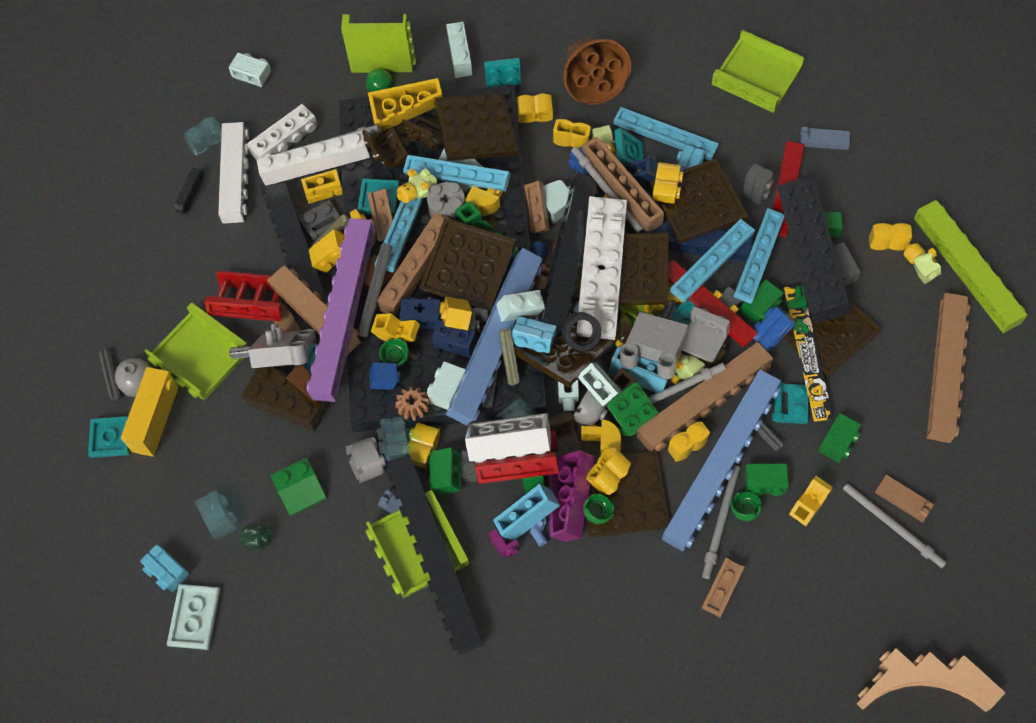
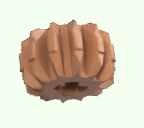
M410 386L408 392L403 389V395H397L398 402L395 403L396 408L399 409V415H404L406 420L410 416H412L414 421L416 416L423 418V412H428L427 406L430 404L426 392H421L419 387L413 391V387Z

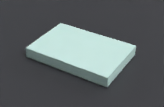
M179 584L167 646L209 650L221 590L219 587Z

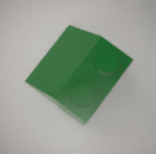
M307 458L270 475L290 517L327 499Z

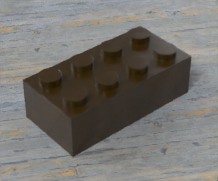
M272 367L256 368L242 393L245 403L315 432L330 401L319 400L315 404L286 379L289 374Z

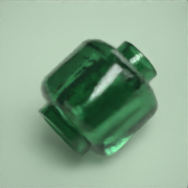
M250 523L240 532V542L248 550H263L272 540V534L264 524Z

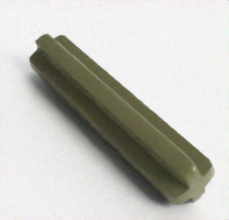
M343 214L309 249L333 229L341 232L348 225L349 216Z
M502 329L499 331L507 381L509 385H517L519 383L511 330Z

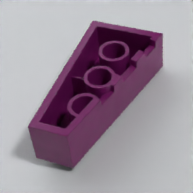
M580 450L556 457L559 473L549 475V489L552 490L560 504L558 508L550 513V537L564 542L582 537L585 519L583 505L588 498L590 482L586 477L593 467L595 456Z

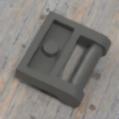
M330 200L298 216V219L311 240L315 242L341 216ZM327 224L326 226H324V227H322V228H320V229H318V230H316V231H313V230H315V229H317V228H319V227H321V226Z

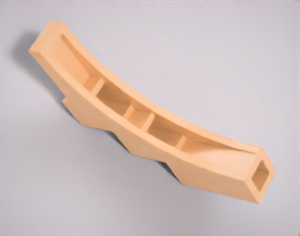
M895 649L892 653L887 651L879 659L882 663L878 669L881 671L872 680L875 684L870 689L866 686L858 695L861 699L857 702V705L861 709H865L875 699L890 691L903 687L930 686L955 692L987 712L999 701L1005 692L965 656H962L959 660L955 657L946 667L931 652L926 656L921 654L912 663L899 650Z

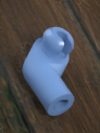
M546 517L530 529L539 547L548 542L543 534L545 524L547 523Z

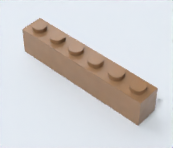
M598 136L582 146L584 156H588L592 161V166L620 200H627V209L644 230L650 233L663 224L664 212Z
M435 212L377 299L381 312L391 313L396 318L398 317L401 310V300L411 297L424 277L444 218L448 217Z
M282 266L267 281L320 335V329L324 326L325 322L324 312L328 309L329 304H324L322 297L316 291L312 293L309 290L311 287L305 280L300 281L298 279L299 275L293 269L289 270ZM354 328L352 329L347 355L361 343L357 337L359 333Z

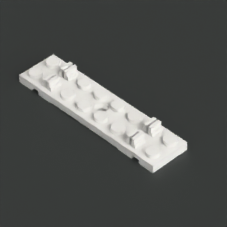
M589 196L578 312L588 313L599 321L601 339L615 340L627 200ZM603 265L605 269L600 270L598 266ZM586 320L577 321L576 336L591 337V324Z

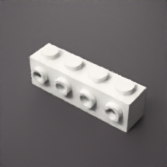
M301 104L247 143L250 154L257 160L287 151L288 148L298 143L304 136L313 132L318 127L316 118Z

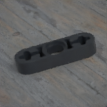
M193 167L190 170L175 201V212L181 214L188 212L204 179L203 169Z

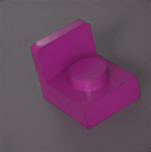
M496 529L489 532V539L502 559L506 556L509 558L518 552L519 542L517 539L506 545L508 543L507 539L502 537Z

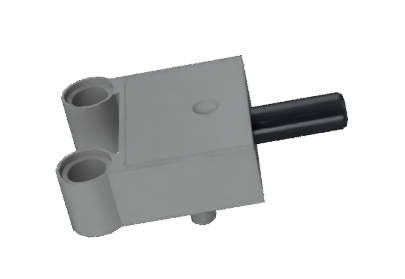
M673 301L665 305L661 317L639 312L627 342L620 349V363L624 368H634L638 363V356L658 361V375L661 378L671 379L675 375L676 363L687 338L688 325L671 321L677 308Z
M274 323L271 324V330H266L265 334H262L252 346L232 347L229 350V355L232 359L250 357L252 368L305 364L309 362L307 351L310 344H317L316 333L314 329L282 332L281 327Z

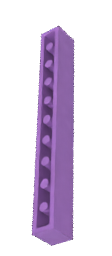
M349 218L348 225L345 226V239L341 243V255L336 263L337 272L332 279L333 289L328 295V309L324 312L325 322L324 326L320 329V342L315 349L316 359L311 366L312 376L311 380L307 383V392L313 400L336 402L376 230L372 220Z

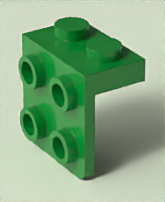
M637 382L629 385L607 403L608 409L620 425L618 430L621 436L630 437L637 433V429L658 414V411Z

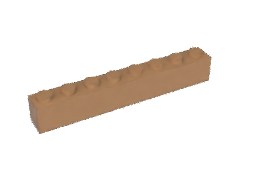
M944 293L940 301L926 439L951 443L959 433V425L956 424L961 414L958 402L961 401L963 393L960 390V384H962L964 379V372H961V369L966 359V355H963V349L966 348L967 338H964L969 325V321H966V315L968 316L970 311V304H967V296Z
M758 342L726 364V370L712 376L710 380H704L637 429L636 437L649 452L661 451L667 445L666 443L676 434L681 433L696 423L701 417L706 418L713 408L722 406L729 396L737 395L744 385L752 384L759 370L767 373L771 369L773 358Z

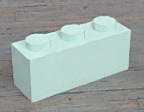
M464 23L446 24L455 78L471 76V59Z

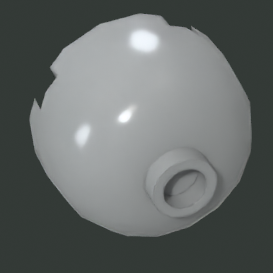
M130 358L121 362L115 372V382L120 391L127 396L136 397L146 367L151 368V366L140 358Z
M587 390L573 415V419L582 425L595 424L598 419L603 420L608 410Z

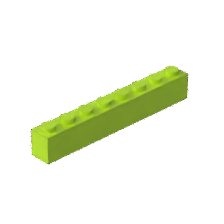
M937 200L919 208L914 220L1002 333L1022 324L1027 316L1024 307L1019 305L1012 292L1007 290L1001 278L996 276L989 263L984 261L978 249L973 247L966 234L962 233L958 228L955 220L951 219L946 213L945 208Z

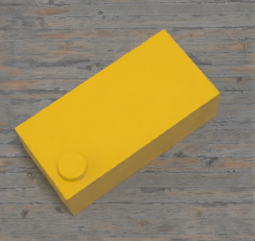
M146 367L121 435L122 441L132 453L152 457L156 453L178 390V385L169 371Z

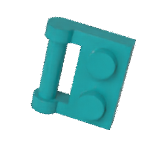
M780 382L779 388H781L777 399L774 398L772 421L807 424L808 393L806 385L784 384ZM782 392L787 393V414L782 413Z

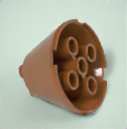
M586 37L578 40L568 48L563 79L565 88L573 99L578 102L588 103V105H597L611 100L623 90L625 82L631 74V60L628 52L621 44L610 39Z

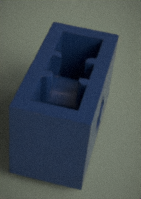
M651 157L622 164L641 187L649 186V182L656 179L658 163Z
M414 297L402 299L400 321L416 320L420 324L419 328L435 329L438 321H441V313H439L440 300L434 298L417 299Z
M438 321L432 335L435 348L469 358L477 342L475 331L447 327L443 321Z

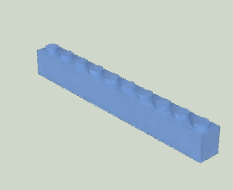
M524 248L515 256L445 415L465 425L477 419L480 413L478 407L480 404H483L487 396L485 393L486 388H489L494 380L492 374L494 371H497L501 364L499 358L501 354L503 355L499 331L510 329L512 335L514 323L517 321L501 322L496 304L504 295L530 292L535 285L533 279L535 276H538L542 269V266H540L541 257Z
M759 370L666 528L662 537L663 541L684 552L686 547L690 548L695 540V537H693L695 531H700L705 523L703 517L706 513L710 514L714 508V498L721 496L725 488L723 486L725 479L729 481L735 471L732 467L735 463H740L744 455L742 450L745 446L749 447L754 438L751 435L754 430H759L763 422L760 420L763 414L767 415L772 407V404H770L772 398L777 399L781 388H779L781 380Z

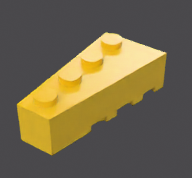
M438 78L369 92L368 96L374 123L380 126V132H377V134L401 124L403 119L409 120L434 109V98L442 97Z

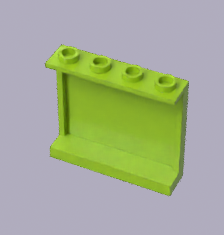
M350 14L342 15L341 30L351 73H370L374 69H384L388 72H413V65H416V55H413L414 44H411L413 43V35L409 33L411 32V22L407 21L406 14L403 15V23H351Z
M742 30L740 39L719 70L716 69L713 73L712 85L774 113L801 71L804 57Z
M191 302L187 307L189 314L152 352L146 349L145 353L150 364L154 367L158 365L161 367L160 370L169 371L171 376L175 378L174 381L180 387H187L189 389L188 392L193 397H200L202 400H205L244 359H232L229 355L230 348L248 345Z
M433 491L426 492L425 496L456 572L469 565L468 559ZM400 510L372 524L369 521L366 522L368 529L365 532L370 541H375L377 547L374 550L379 559L383 557L386 563L383 565V568L388 577L392 575L395 581L392 583L396 594L401 593L402 597L405 598L427 587V581L430 578L428 573L424 574L420 562L423 561L421 554L417 555L413 546V543H416L414 535L409 536L406 525L409 524L407 517L403 518Z

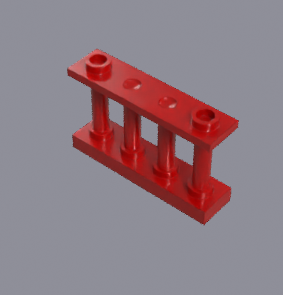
M227 271L216 272L220 288L216 297L206 296L205 306L208 315L281 322L283 317L281 303H279L281 296L267 281L271 277L270 275ZM228 287L238 288L234 299L224 298ZM246 289L256 290L253 300L242 299ZM264 291L274 292L271 302L261 301Z
M551 430L550 451L537 455L529 453L515 458L507 456L501 460L487 459L484 462L475 463L478 483L558 474L559 468L556 452L551 453V449H558L556 431Z

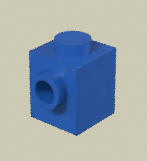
M372 363L369 371L370 389L393 390L396 383H399L400 372L397 371L396 364Z

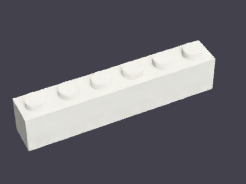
M243 122L222 123L219 216L222 223L244 222V215H247L245 200L248 199L247 189H245V184H248L246 169H248L249 165L246 154H249L247 147L249 130L245 129Z
M362 131L260 158L257 159L259 174L265 186L370 158L368 147L363 140Z

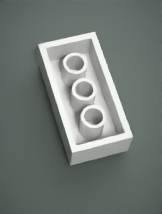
M548 414L469 424L465 438L469 461L484 462L492 458L501 460L507 456L515 455L516 457H522L529 453L543 454L550 451L551 431Z

